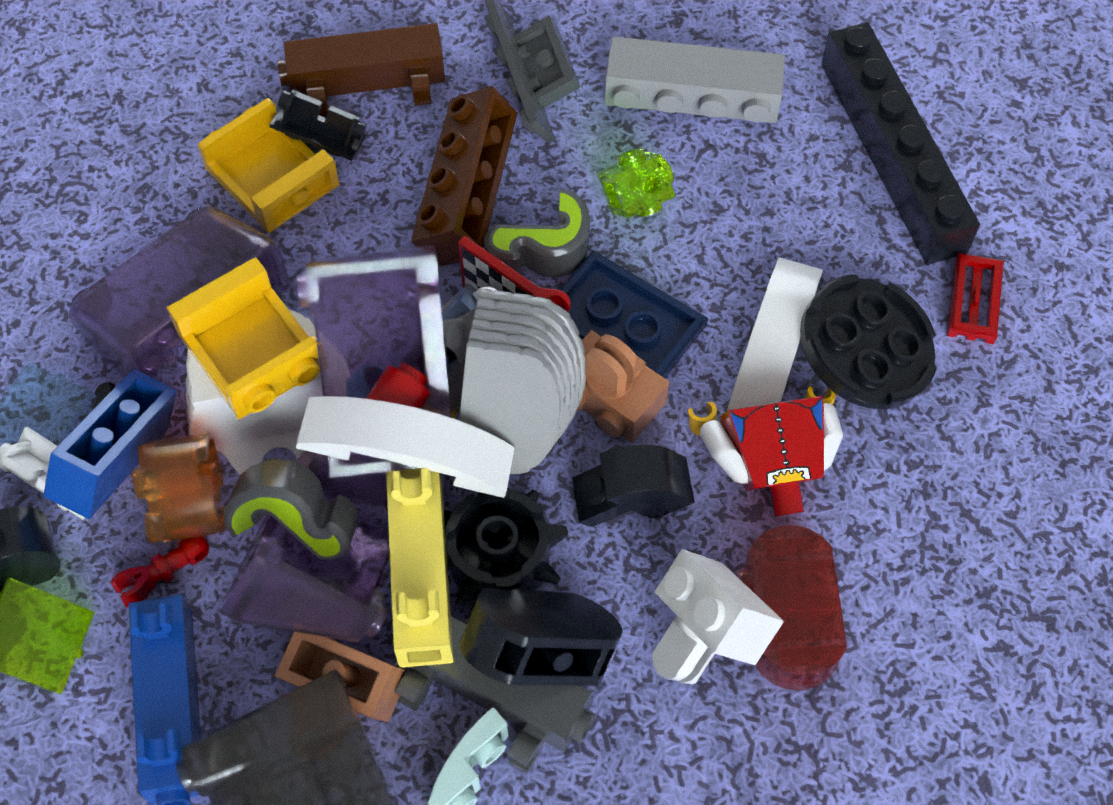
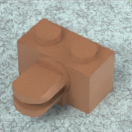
M591 330L583 339L584 356L586 358V383L580 406L576 411L583 409L596 418L598 426L609 436L618 438L621 435L633 443L667 403L669 381L645 366L646 362L636 356L631 348L620 339L607 334L600 336Z
M297 625L275 673V677L303 688L300 697L305 700L289 737V743L294 752L304 759L322 762L333 760L340 754L357 713L389 722L400 695L395 693V690L407 671Z

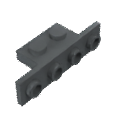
M485 0L489 14L485 16V21L492 34L499 39L500 45L496 47L497 54L508 70L510 69L512 76L507 79L509 87L517 100L521 101L523 109L519 111L520 118L531 134L537 132L546 143L554 142L556 139L544 108L581 87L557 24L549 15L516 34L510 15L497 0Z

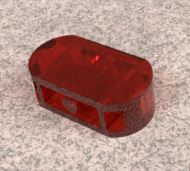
M795 525L772 528L755 540L749 550L744 570H737L736 574L749 589L784 621L755 667L763 677L779 687L789 690H807L819 686L831 677L847 648L831 545L821 535L808 528Z

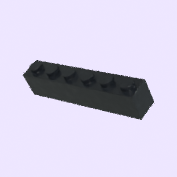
M869 22L830 31L821 66L925 264L929 265L955 258L957 253L968 254L980 223Z

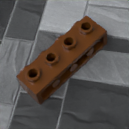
M493 86L452 98L447 108V114L411 238V242L436 265L444 266L460 262L458 242L464 236L484 248V238L488 232L518 114Z

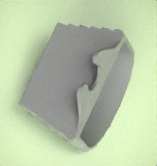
M480 289L476 306L470 312L423 326L418 332L417 337L421 344L425 346L443 345L449 347L454 351L458 359L457 368L448 375H437L424 370L419 371L428 379L424 386L430 391V396L455 410L460 415L459 421L484 430L514 446L510 474L529 472L531 468L541 463L573 420L585 390V348L570 313L546 298L533 297L528 294H512L506 291Z

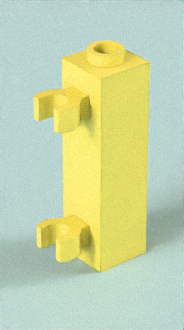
M402 465L396 469H386L393 642L399 668L454 663L443 487L440 473L430 471L428 468H417L409 465Z

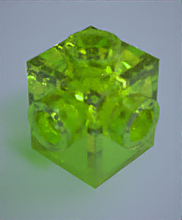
M643 148L633 149L617 157L619 163L597 172L607 203L614 215L626 218L635 215L637 217L650 216L663 209L661 203L676 197L672 187L674 174L667 160L662 158L661 154L644 152Z

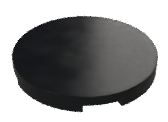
M856 274L841 276L825 284L809 301L804 310L800 332L805 356L819 379L841 398L866 408L891 409L913 400L932 381L937 369L933 338L936 336L934 328L920 305L898 286L890 282L884 285L873 280L859 278Z

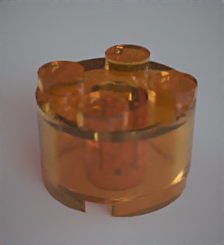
M209 432L148 441L138 446L140 467L133 469V482L137 498H147L150 513L145 514V529L150 543H164L226 532L227 528L224 525V509L226 506L216 508V503L221 502L220 487H224L222 469L214 439H209Z

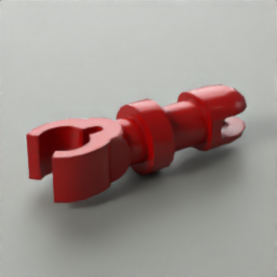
M200 534L189 535L177 542L178 547L164 556L157 553L150 557L151 563L149 565L128 568L116 574L110 583L116 593H121L120 597L125 607H129L128 603L144 601L155 588L156 583L163 580L166 584L175 578L173 573L189 563L191 566H194L208 556L210 548L206 538ZM135 585L130 591L122 592L126 587Z

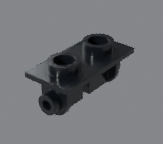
M295 89L291 93L283 90L278 101L280 110L271 121L269 127L284 133L292 139L302 140L324 149L333 156L343 157L352 161L366 137L364 133L367 124L360 122L361 117L334 106L329 107L326 118L319 115L322 101L300 93Z

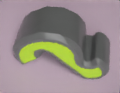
M560 188L559 226L496 224L485 235V250L519 274H521L522 266L528 267L541 276L559 277L573 273L585 260L590 236L589 210L585 202L575 192Z
M269 459L250 466L238 478L224 509V525L233 537L251 528L269 514L316 558L323 560L341 559L348 553L359 521L358 511L347 497L337 495L335 501H327L324 498L320 480L310 469L292 460Z

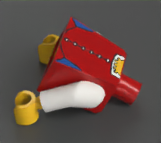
M809 386L804 399L728 410L720 415L721 423L717 421V407L714 402L706 403L707 417H698L693 413L692 408L688 409L689 428L693 433L701 437L711 457L734 482L743 484L746 491L770 488L775 517L804 512L799 483L823 478L824 471L831 467L843 438L837 411L833 406L836 393L828 387L824 396L825 399L822 396L816 397L813 393V387Z

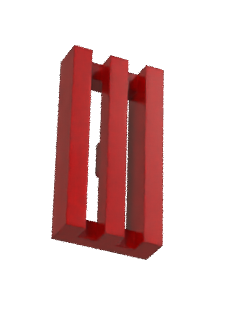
M957 253L954 263L947 336L957 337V335L966 336L967 340L975 341L976 338L985 339L984 343H995L998 334L1003 260ZM966 266H970L973 269L967 323L961 322ZM983 269L991 270L986 326L978 325Z

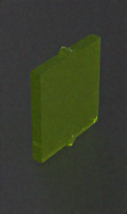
M7 578L0 594V673L50 692L62 694L76 658H81L84 654L81 646L95 612L13 578Z

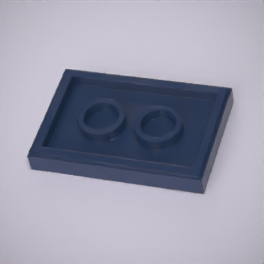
M594 250L560 288L561 291L569 296L570 310L568 313H570L579 331V337L582 340L591 330L600 336L605 334L614 336L628 345L636 356L646 362L645 366L663 378L668 376L708 323V318Z

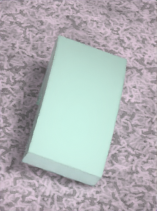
M494 707L474 724L452 751L434 784L428 805L476 804L478 798L475 793L481 788L479 776L472 767L477 763L481 768L487 767L506 749L503 741L508 738L507 722Z

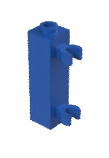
M182 594L128 603L138 792L150 804L190 805V797L206 795L192 610Z

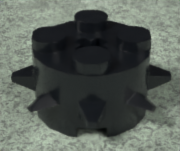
M507 488L504 498L478 492L477 497H475L473 493L458 504L452 512L444 510L447 566L459 588L456 600L459 605L463 606L470 600L476 601L479 593L485 588L536 591L543 582L559 583L561 577L549 565V549L567 537L568 531L566 526L546 523L543 511L537 504L539 493L536 490H531L524 494Z

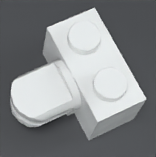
M681 549L655 590L657 596L676 616L652 653L653 666L663 678L685 684H695L715 654L756 665L784 621L723 563Z

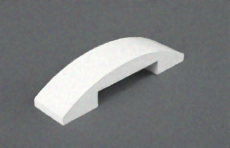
M781 257L778 258L757 315L727 411L781 402L801 340L802 316L809 301L816 294L823 272L822 269Z
M336 396L309 397L296 443L297 449L348 461L350 453L355 452L417 468H428L430 471L454 476L453 486L502 498L505 497L515 449L514 446L484 430L434 412L379 400Z

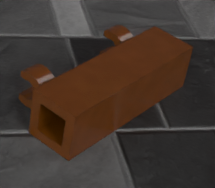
M438 23L284 41L285 60H278L281 86H290L291 92L295 89L300 93L322 101L319 113L322 117L327 115L328 96L412 86L414 105L420 106L432 104L430 84L445 82Z

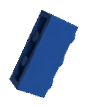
M133 369L51 452L43 497L90 519L165 435L169 427L177 390Z

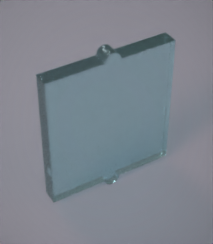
M27 363L0 400V442L11 445L18 443L24 427H29L58 446L66 438L95 396L94 392L67 381L64 374L55 376Z

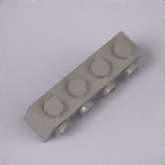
M612 36L606 73L605 105L657 110L666 113L703 115L711 118L722 117L752 122L777 123L783 91L785 54Z

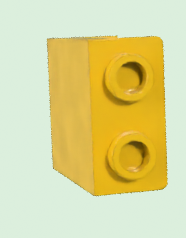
M266 98L256 106L245 110L242 115L219 130L211 132L198 143V148L205 169L269 234L340 184L335 160L324 149L314 154L301 140L292 139L284 133L269 127L277 114L275 104L269 98Z
M256 257L166 307L178 335L238 420L250 413L265 410L274 402L275 398L295 386H303L310 383L317 377L320 371L327 368L320 342L315 336L309 337L275 293L271 287L266 269Z

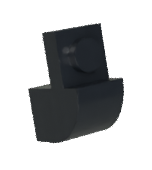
M647 444L629 445L600 453L601 465L572 477L579 523L586 526H596L630 510L651 519L660 518L695 503L686 457L662 446Z

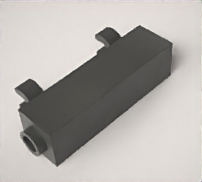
M452 616L451 630L454 663L411 667L402 677L395 690V693L400 695L398 702L414 711H417L421 706L433 681L440 683L488 711L494 707L503 719L523 729L508 752V756L511 757L508 762L527 774L537 759L544 742L565 753L572 739L579 743L584 740L596 715L589 711L592 692L580 685H507L475 669L464 658L459 646L467 624Z

